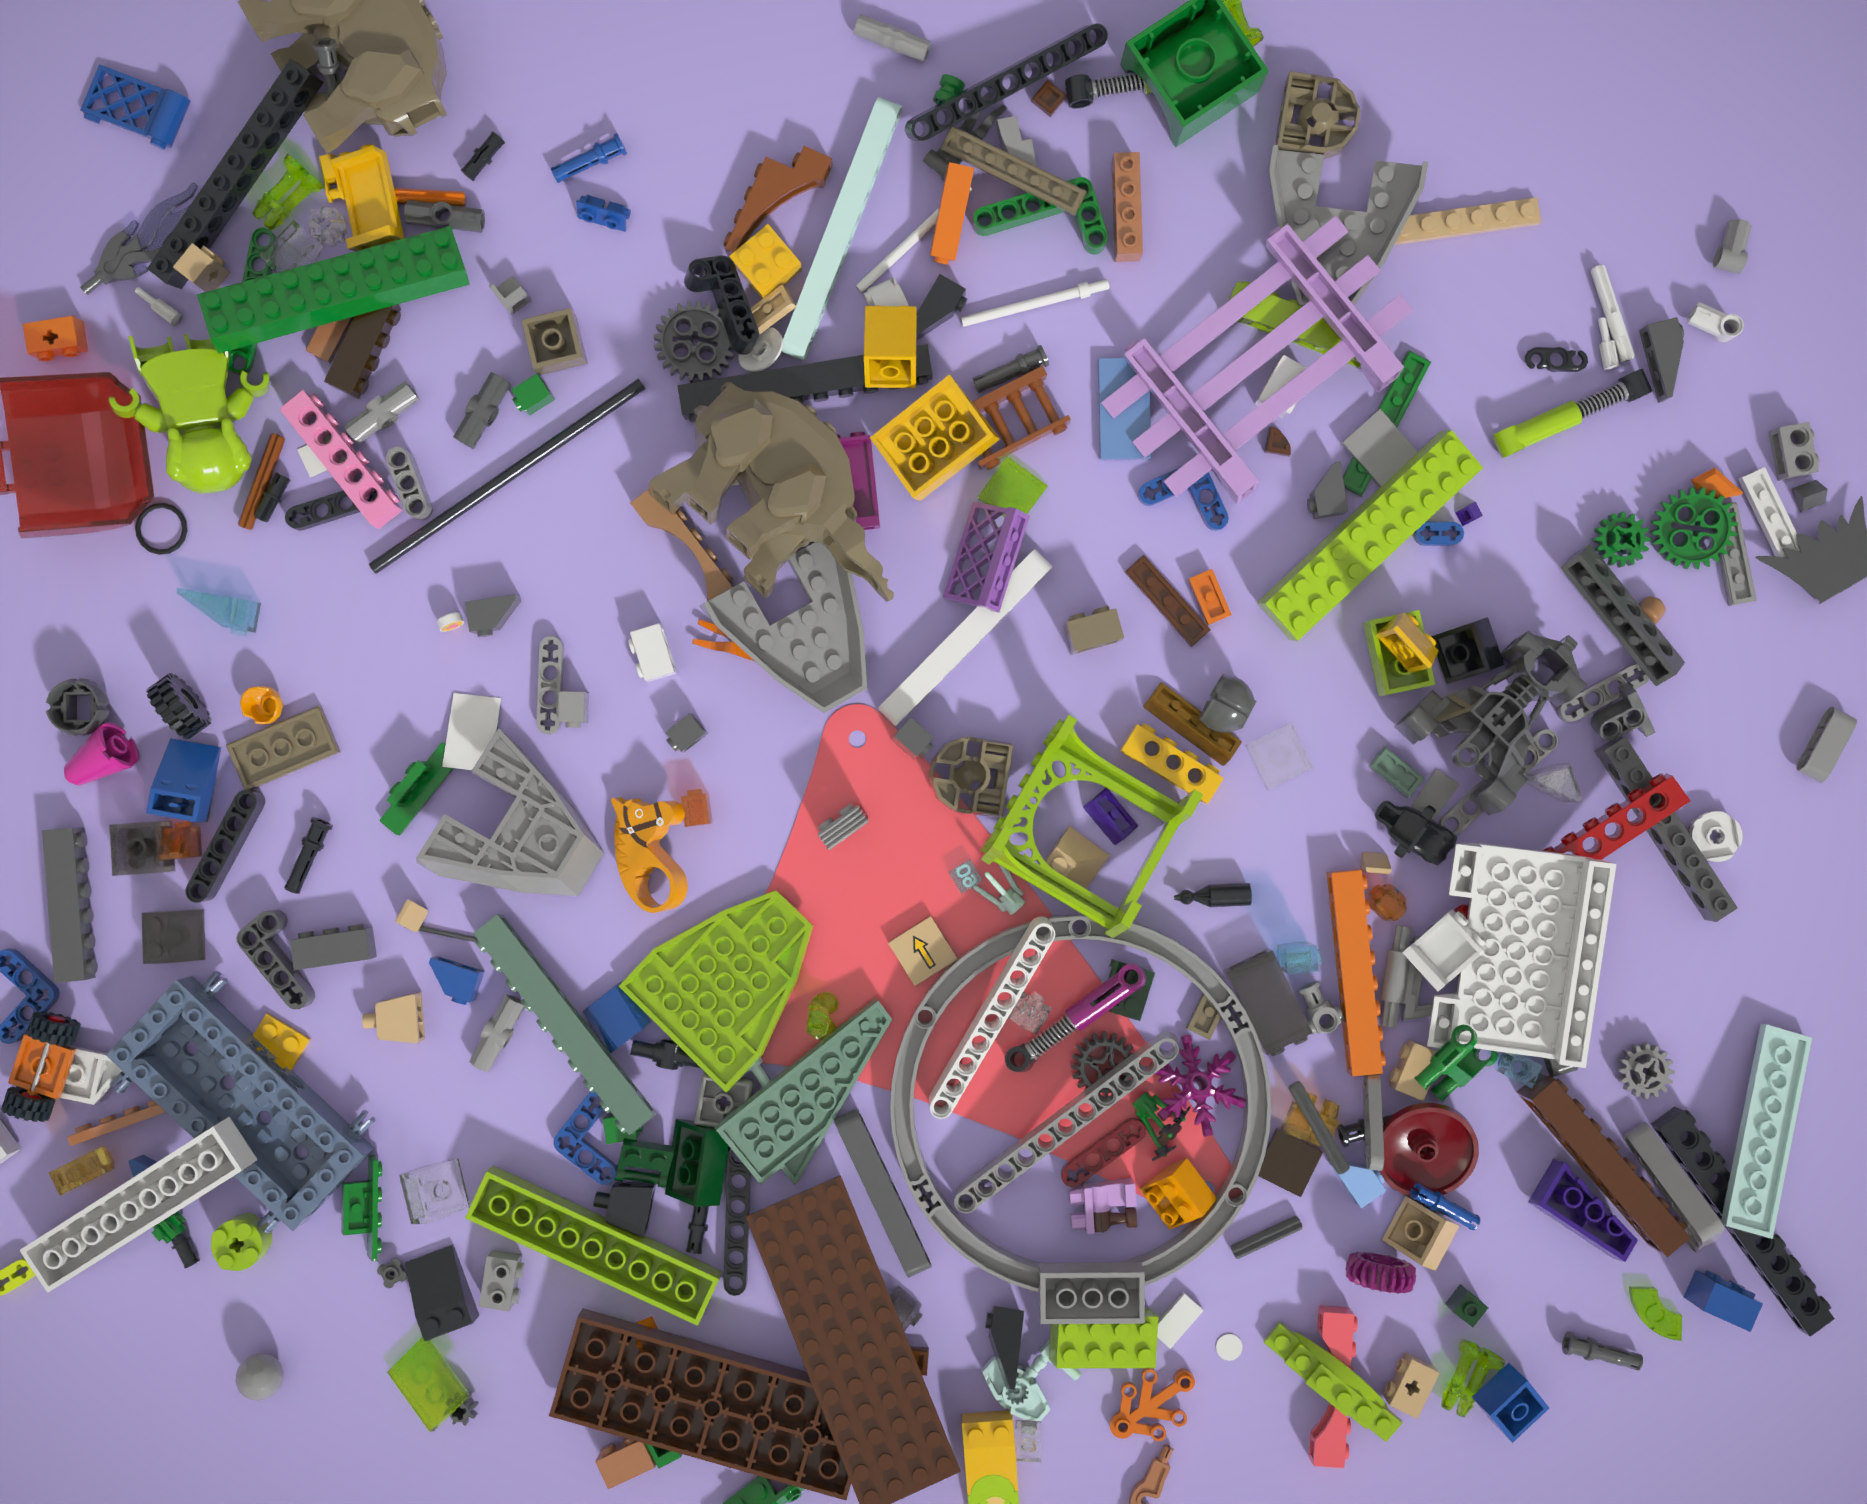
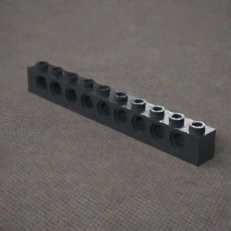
M290 58L147 269L167 285L179 289L184 287L189 279L173 268V266L192 243L200 249L203 245L208 249L211 248L324 82Z
M1673 1107L1650 1125L1721 1221L1731 1172H1728L1725 1168L1726 1161L1717 1151L1714 1152L1710 1147L1711 1140L1702 1130L1699 1131L1694 1125L1696 1120L1688 1110L1684 1111ZM1687 1131V1139L1681 1142V1134ZM1702 1152L1703 1157L1701 1161L1696 1163V1155ZM1717 1173V1180L1711 1183V1176ZM1724 1226L1800 1331L1811 1337L1835 1319L1829 1311L1831 1309L1830 1304L1814 1291L1816 1285L1807 1275L1801 1273L1799 1270L1801 1268L1800 1263L1793 1255H1788L1784 1249L1786 1244L1779 1235L1774 1234L1773 1239L1762 1236L1761 1243L1756 1245V1239L1759 1235ZM1777 1256L1776 1263L1771 1266L1772 1258ZM1792 1277V1282L1786 1286L1787 1279ZM1807 1297L1806 1304L1801 1307L1802 1300Z

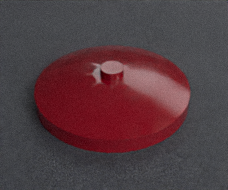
M1419 1103L1405 1107L1393 1114L1383 1124L1384 1166L1382 1171L1379 1172L1386 1183L1401 1194L1410 1196L1411 1188L1419 1191L1413 1185L1420 1183L1433 1192L1439 1191L1445 1195L1461 1186L1475 1169L1479 1156L1477 1136L1469 1121L1460 1112L1449 1106L1439 1103Z

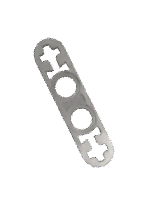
M547 636L540 642L536 724L540 732L549 735L558 732L562 723L558 722L559 691H563L564 644L559 638L554 636ZM551 641L558 646V650L553 651V658H558V663L552 661L545 662V657L550 659V651L546 650V645H550ZM548 666H554L557 669L558 674L553 680H548L544 676V671ZM547 691H553L556 694V702L552 705L545 704L543 696ZM543 708L556 709V713L551 712L550 718L555 721V726H551L550 730H547V726L543 725V721L548 719V712H543Z
M1638 664L1629 665L1582 690L1573 700L1558 706L1557 715L1564 722L1577 721L1622 697L1620 691L1617 694H1612L1609 691L1608 684L1610 681L1616 680L1620 686L1628 683L1636 690L1645 685L1649 677ZM1634 671L1641 672L1642 675L1639 676V680L1635 679L1626 682L1624 679L1634 675ZM1589 692H1594L1598 696V702L1594 706H1590L1586 702V695ZM1580 703L1582 708H1577L1572 712L1573 716L1566 715L1564 712L1567 710L1566 705L1575 706Z
M1379 1074L1364 1075L1363 1106L1366 1167L1368 1170L1382 1171L1384 1166L1381 1079Z

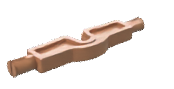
M1164 1444L1159 1457H1153L1144 1478L1133 1487L1129 1497V1504H1145L1141 1501L1144 1496L1155 1499L1160 1497L1165 1479L1170 1470L1168 1461L1174 1451L1171 1446L1168 1447L1167 1444Z

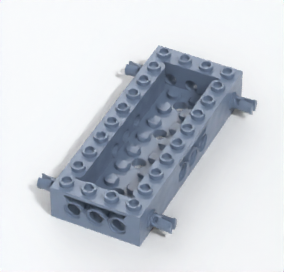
M214 971L213 975L203 985L193 976L178 979L106 1054L122 1070L110 1082V1086L118 1085L122 1081L116 1092L123 1094L134 1081L193 1138L230 1117L257 1158V1161L234 1175V1177L270 1210L258 1221V1226L260 1227L271 1220L264 1231L271 1233L278 1223L282 1221L290 1230L294 1231L310 1219L339 1188L342 1182L375 1149L362 1134L376 1120L372 1117L362 1124L369 1113L363 1110L349 1124L293 1070L290 1071L287 1067L283 1070L275 1063L274 1060L277 1058L253 1036V1033L214 997L222 986L228 982L227 978H224L216 983L222 973ZM189 1041L195 1042L198 1046V1051L195 1055L187 1051ZM258 1046L262 1047L263 1050L261 1049L259 1052L257 1050ZM225 1076H231L234 1079L235 1085L233 1089H227L224 1086L223 1080ZM262 1110L268 1111L271 1114V1122L269 1124H265L260 1120ZM299 1145H303L308 1149L307 1158H300L297 1155L296 1150Z

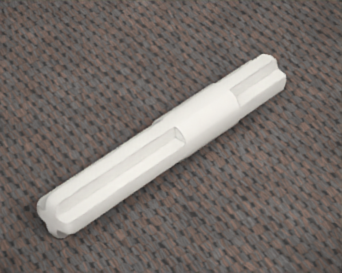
M1605 265L1595 266L1591 269V275L1612 339L1615 341L1619 360L1621 362L1629 361L1635 355Z

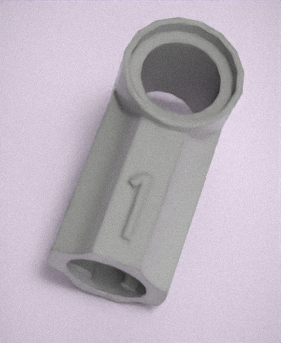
M1731 219L1727 222L1722 245L1718 248L1713 259L1714 268L1736 274L1742 272L1748 258V253L1745 249L1752 226L1748 221Z

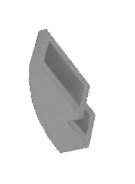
M1017 116L997 119L996 129L1002 149L1037 167L1032 139L1021 140Z

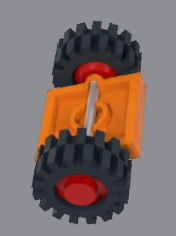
M33 1012L8 1081L9 1084L15 1085L16 1088L10 1087L7 1089L1 1107L3 1113H7L8 1116H15L14 1118L17 1119L22 1118L25 1121L45 1122L50 1119L55 1099L61 1098L77 1050L69 1046L75 1044L81 1026L80 1022L68 1016L64 1017L62 1014L56 1015L53 1012Z

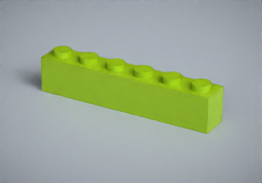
M1237 281L1229 300L1251 283L1247 281L1240 283ZM1273 292L1241 317L1238 322L1270 333L1302 308L1303 305H1299L1298 301L1294 299L1287 301L1279 298V294ZM1321 318L1292 341V343L1324 355L1342 340L1325 319ZM1355 357L1347 363L1362 369L1360 362Z

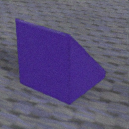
M1476 502L1455 512L1462 526L1483 516Z

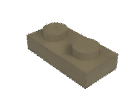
M1202 994L1186 1028L1210 1040L1221 1016L1204 994Z

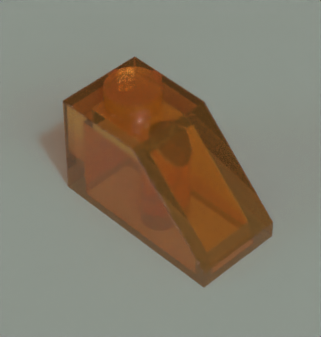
M191 822L174 823L175 828L165 829L157 853V860L202 856L200 826L191 827Z

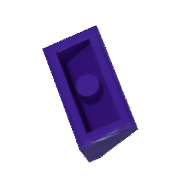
M1108 788L1103 789L1083 806L1084 810L1114 845L1123 841L1138 827L1137 823Z

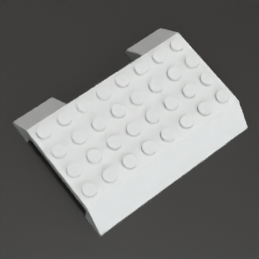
M1456 843L1448 894L1470 898L1467 916L1469 923L1467 925L1473 932L1478 931L1487 941L1485 945L1488 949L1459 973L1457 993L1434 995L1427 1046L1441 1048L1451 1038L1455 1027L1464 1024L1470 1026L1477 1033L1478 1039L1474 1046L1476 1049L1555 1059L1559 1065L1586 1068L1616 863L1579 855L1483 843ZM1464 1031L1459 1035L1460 1044H1466L1471 1040V1033L1469 1031Z

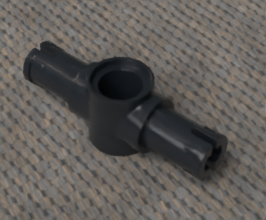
M663 1039L660 1042H656V1044L633 1040L630 1055L652 1059V1062H656V1066L670 1070H677L678 1067L683 1066L701 1068L673 1040Z

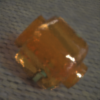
M1392 884L1376 885L1369 893L1370 909L1384 921H1396L1407 910L1406 897Z

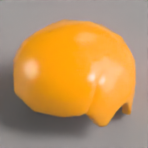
M257 686L248 688L242 694L240 706L242 714L252 718L255 723L269 724L275 722L280 717L283 701L275 689L268 686Z

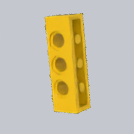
M1143 723L1142 726L1136 724L1119 751L1189 794L1194 789L1203 794L1200 801L1208 804L1224 779L1219 775L1220 770L1209 763L1204 766L1197 762L1199 757L1188 750L1184 753L1176 748L1178 744L1167 737H1164L1162 740L1154 735L1156 730ZM1149 741L1157 745V753L1153 756H1149L1145 752V745ZM1170 755H1175L1179 760V764L1175 769H1170L1166 764V760ZM1192 768L1200 772V779L1196 783L1188 779V772Z

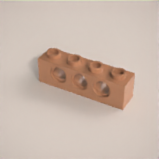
M1140 152L1114 153L1111 165L1115 262L1140 261L1143 254Z

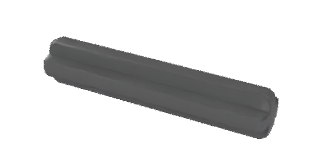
M1293 1216L1231 1245V1251L1236 1259H1240L1302 1230V1223L1297 1216Z

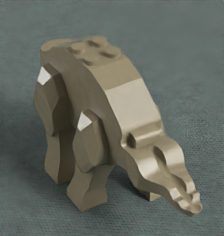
M424 0L238 1L262 43L274 37L292 33H303L290 47L281 48L270 53L281 72L291 58L314 75L320 72L317 67L319 60L317 51L313 49L312 43L322 38L336 40L337 46L335 51L337 60L341 62V70L346 75L329 98L327 92L316 93L303 114L327 154L337 149L361 124L383 125L388 135L394 137L413 136L417 134L415 128L439 116L442 118L447 116V112L441 102L442 87L447 74L443 46L440 42L443 36L433 15L426 8Z
M726 382L720 388L721 394L708 407L698 405L694 409L696 418L695 441L698 450L691 458L657 475L649 482L650 495L673 515L687 501V505L712 525L718 519L721 502L730 486L740 484L751 509L735 519L726 528L725 539L741 551L749 560L752 558L751 562L744 568V580L763 597L767 598L773 592L777 571L799 548L807 546L810 542H818L827 547L843 570L865 579L886 602L893 599L894 592L887 587L888 579L882 577V565L865 547V531L856 522L857 512L853 507L855 495L849 458L835 434V428L829 422H821L816 417V411L808 404L803 406L799 401L773 391H745L731 382Z

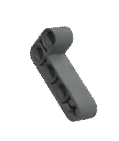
M281 910L265 911L238 932L236 937L237 943L289 1008L295 1010L309 1006L315 999L314 989L299 970H294L293 963L273 939L286 927L287 916ZM270 915H272L276 920V925L274 928L270 927L268 924V918L270 917ZM250 932L256 935V942L254 944L248 939ZM266 951L272 955L270 964L264 959ZM282 971H285L288 975L287 983L282 982L280 979ZM300 992H301L302 995H303V996L300 998L301 1001H299V1000L297 999V997H299V993H300Z

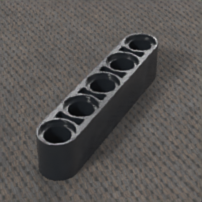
M242 790L233 799L186 886L185 893L191 902L210 901L217 895L265 806V797L260 791ZM249 795H251L254 799V803L251 808H249L246 804V798ZM237 817L242 823L239 830L234 826V821ZM224 840H227L229 843V850L227 852L222 849ZM212 862H214L217 865V872L215 875L212 874L210 871V865ZM200 884L203 885L205 888V894L203 897H201L198 893V887Z

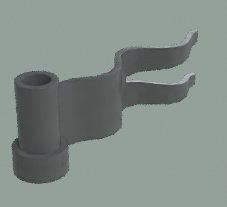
M987 92L982 97L984 101L988 99L989 93ZM1002 105L990 113L974 132L972 129L981 111L967 118L958 128L982 140L995 120L1007 107ZM931 149L923 159V162L938 173L944 182L947 164L949 162L961 164L962 160L941 151V149L937 152Z

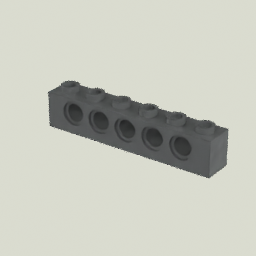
M1591 544L1570 556L1560 568L1653 684L1658 686L1677 675L1685 661Z

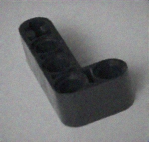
M723 255L693 260L689 264L684 278L686 288L692 292L712 290L733 350L741 355L751 353L759 337V330L734 262L729 257Z

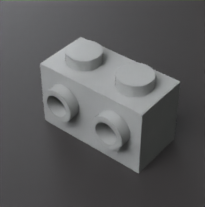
M492 1250L487 1255L479 1307L510 1311L515 1304H518L521 1289L517 1288L518 1279H522L525 1263H521V1254Z

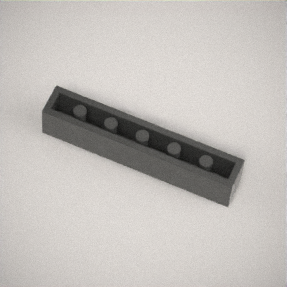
M84 827L42 830L54 983L96 978L95 973L97 972L98 965L93 951L96 940L91 926L94 916L89 901L91 896V886L88 883L87 876L89 860L86 858L85 851L87 835L84 832Z

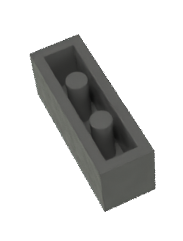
M364 924L348 926L349 931L339 932V927L324 929L322 935L315 936L314 931L298 933V938L290 940L294 970L368 960L377 957L373 927L364 928Z

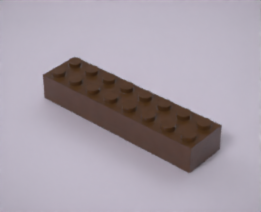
M1536 1074L1516 1093L1647 1245L1668 1258L1691 1238L1685 1231L1687 1228L1685 1223L1678 1216H1673L1668 1211L1670 1206L1660 1196L1656 1197L1651 1192L1653 1189L1652 1185L1643 1176L1639 1177L1634 1172L1636 1169L1634 1164L1627 1157L1623 1158L1617 1153L1619 1147L1609 1137L1605 1138L1600 1133L1602 1127L1593 1118L1589 1119L1583 1113L1586 1110L1576 1098L1572 1099L1567 1095L1566 1092L1569 1089L1559 1079L1555 1080L1551 1075Z

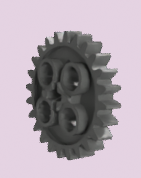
M699 300L696 307H692L691 302L687 301V308H683L680 303L677 304V312L669 308L668 313L670 317L661 316V321L664 325L657 324L656 330L660 334H654V340L660 342L654 345L656 351H661L657 354V359H665L662 364L663 369L671 366V376L678 372L680 381L685 376H689L690 383H693L694 377H698L699 381H703V376L706 375L712 380L713 372L721 376L722 370L720 367L729 368V363L726 359L733 360L734 354L730 352L733 348L722 318L719 317L718 308L712 312L710 303L705 308H701ZM681 324H687L690 326V330L682 333L677 330V327ZM706 327H712L716 332L711 336H707L702 330ZM673 338H678L679 340L675 342ZM693 338L698 339L697 346L692 345ZM679 348H683L688 352L684 357H677L674 353ZM708 351L713 354V357L710 360H703L700 358V354Z

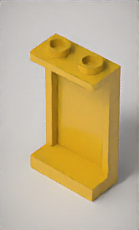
M367 144L361 146L360 150L342 152L338 157L331 159V166L339 169L353 237L346 239L347 248L352 251H359L404 239L386 151L375 147V145Z

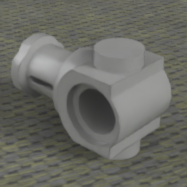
M1318 981L1311 982L1298 989V993L1303 995L1308 1005L1306 1009L1308 1020L1305 1023L1312 1035L1315 1033H1331L1344 1020L1338 1006L1332 1007L1329 1000H1324ZM1323 1014H1329L1330 1022L1326 1026H1320L1319 1019Z

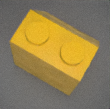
M865 306V387L916 388L917 307Z

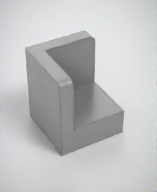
M513 276L498 287L493 283L489 285L511 315L532 301Z

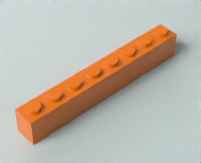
M1359 869L1326 872L1340 1009L1344 1016L1342 1028L1347 1073L1351 1076L1382 1074V1066L1386 1065L1384 1051L1380 1049V1041H1383L1382 1027L1378 1026L1377 1016L1380 1015V1004L1378 1000H1375L1374 990L1378 989L1376 975H1373L1372 965H1375L1374 951L1370 950L1369 940H1372L1373 937L1370 924H1367L1370 905L1368 899H1365L1364 889H1367V878L1365 874H1362V870Z

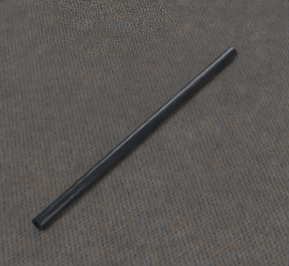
M638 378L369 563L372 571L377 574L644 391L646 388Z

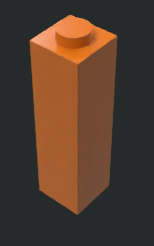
M951 162L947 164L929 256L935 257L934 262L948 265L949 260H956L974 172L973 167Z

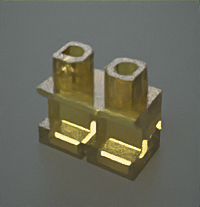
M1307 1092L1313 1104H1315L1317 1096ZM1325 1099L1321 1111L1318 1112L1333 1137L1336 1127L1340 1123L1337 1119L1340 1105ZM1292 1101L1281 1129L1286 1134L1322 1147L1298 1104Z
M103 1146L49 1172V1175L59 1196L116 1168L110 1152Z

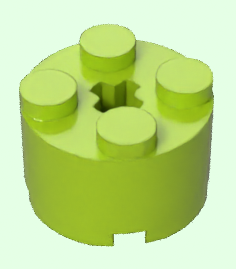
M252 1213L238 1214L221 1224L211 1236V1251L219 1267L224 1270L241 1271L261 1260L272 1244V1232H264L269 1224L266 1222L259 1227L258 1221L261 1219Z

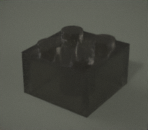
M172 821L109 825L112 876L175 871Z

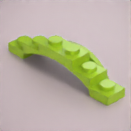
M1280 1321L1264 1339V1344L1282 1357L1284 1363L1305 1379V1383L1346 1417L1349 1415L1366 1430L1369 1428L1385 1442L1402 1425V1420L1388 1409L1387 1404L1364 1379L1321 1346L1300 1333L1293 1332Z

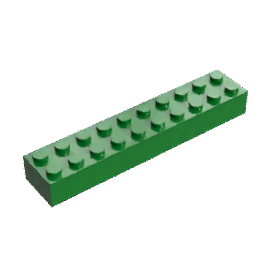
M448 226L197 294L209 337L218 354L463 287L470 285L452 228Z

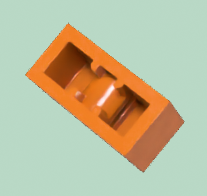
M73 315L23 324L27 354L37 358L39 361H52L55 356L61 355L64 357L79 356V352L88 351L84 321Z

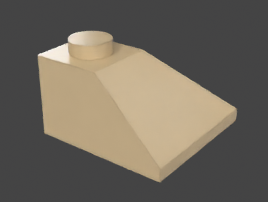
M1069 826L1044 861L1052 869L1086 889L1110 855Z

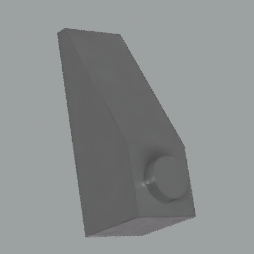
M1677 317L1649 324L1639 330L1658 403L1673 397L1684 343V329Z

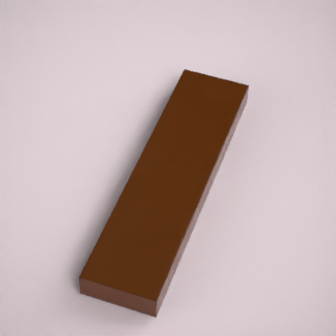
M1145 555L1124 572L1190 647L1194 646L1211 630Z

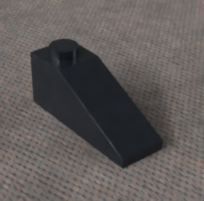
M939 274L917 312V340L952 318L956 311H962L968 300L965 297L966 288Z
M994 1306L991 1313L987 1312L985 1328L989 1329V1339L1007 1393H1013L1016 1386L1024 1310Z

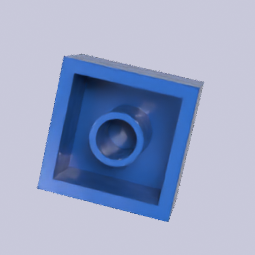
M1695 1270L1684 1295L1686 1300L1704 1312L1751 1332L1763 1303L1754 1298L1755 1293L1734 1281H1727L1709 1270H1706L1705 1274Z
M1510 1363L1499 1370L1491 1380L1472 1396L1473 1400L1491 1422L1512 1443L1549 1409L1548 1405L1529 1381Z

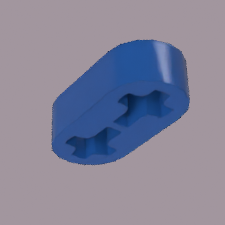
M1425 522L1413 533L1416 543L1422 546H1452L1463 539L1464 530L1456 522ZM1450 527L1453 532H1457V536L1453 537L1452 540H1450V536H1442V532L1449 531ZM1427 528L1428 532H1436V536L1428 537L1426 541L1425 536H1421L1420 532Z

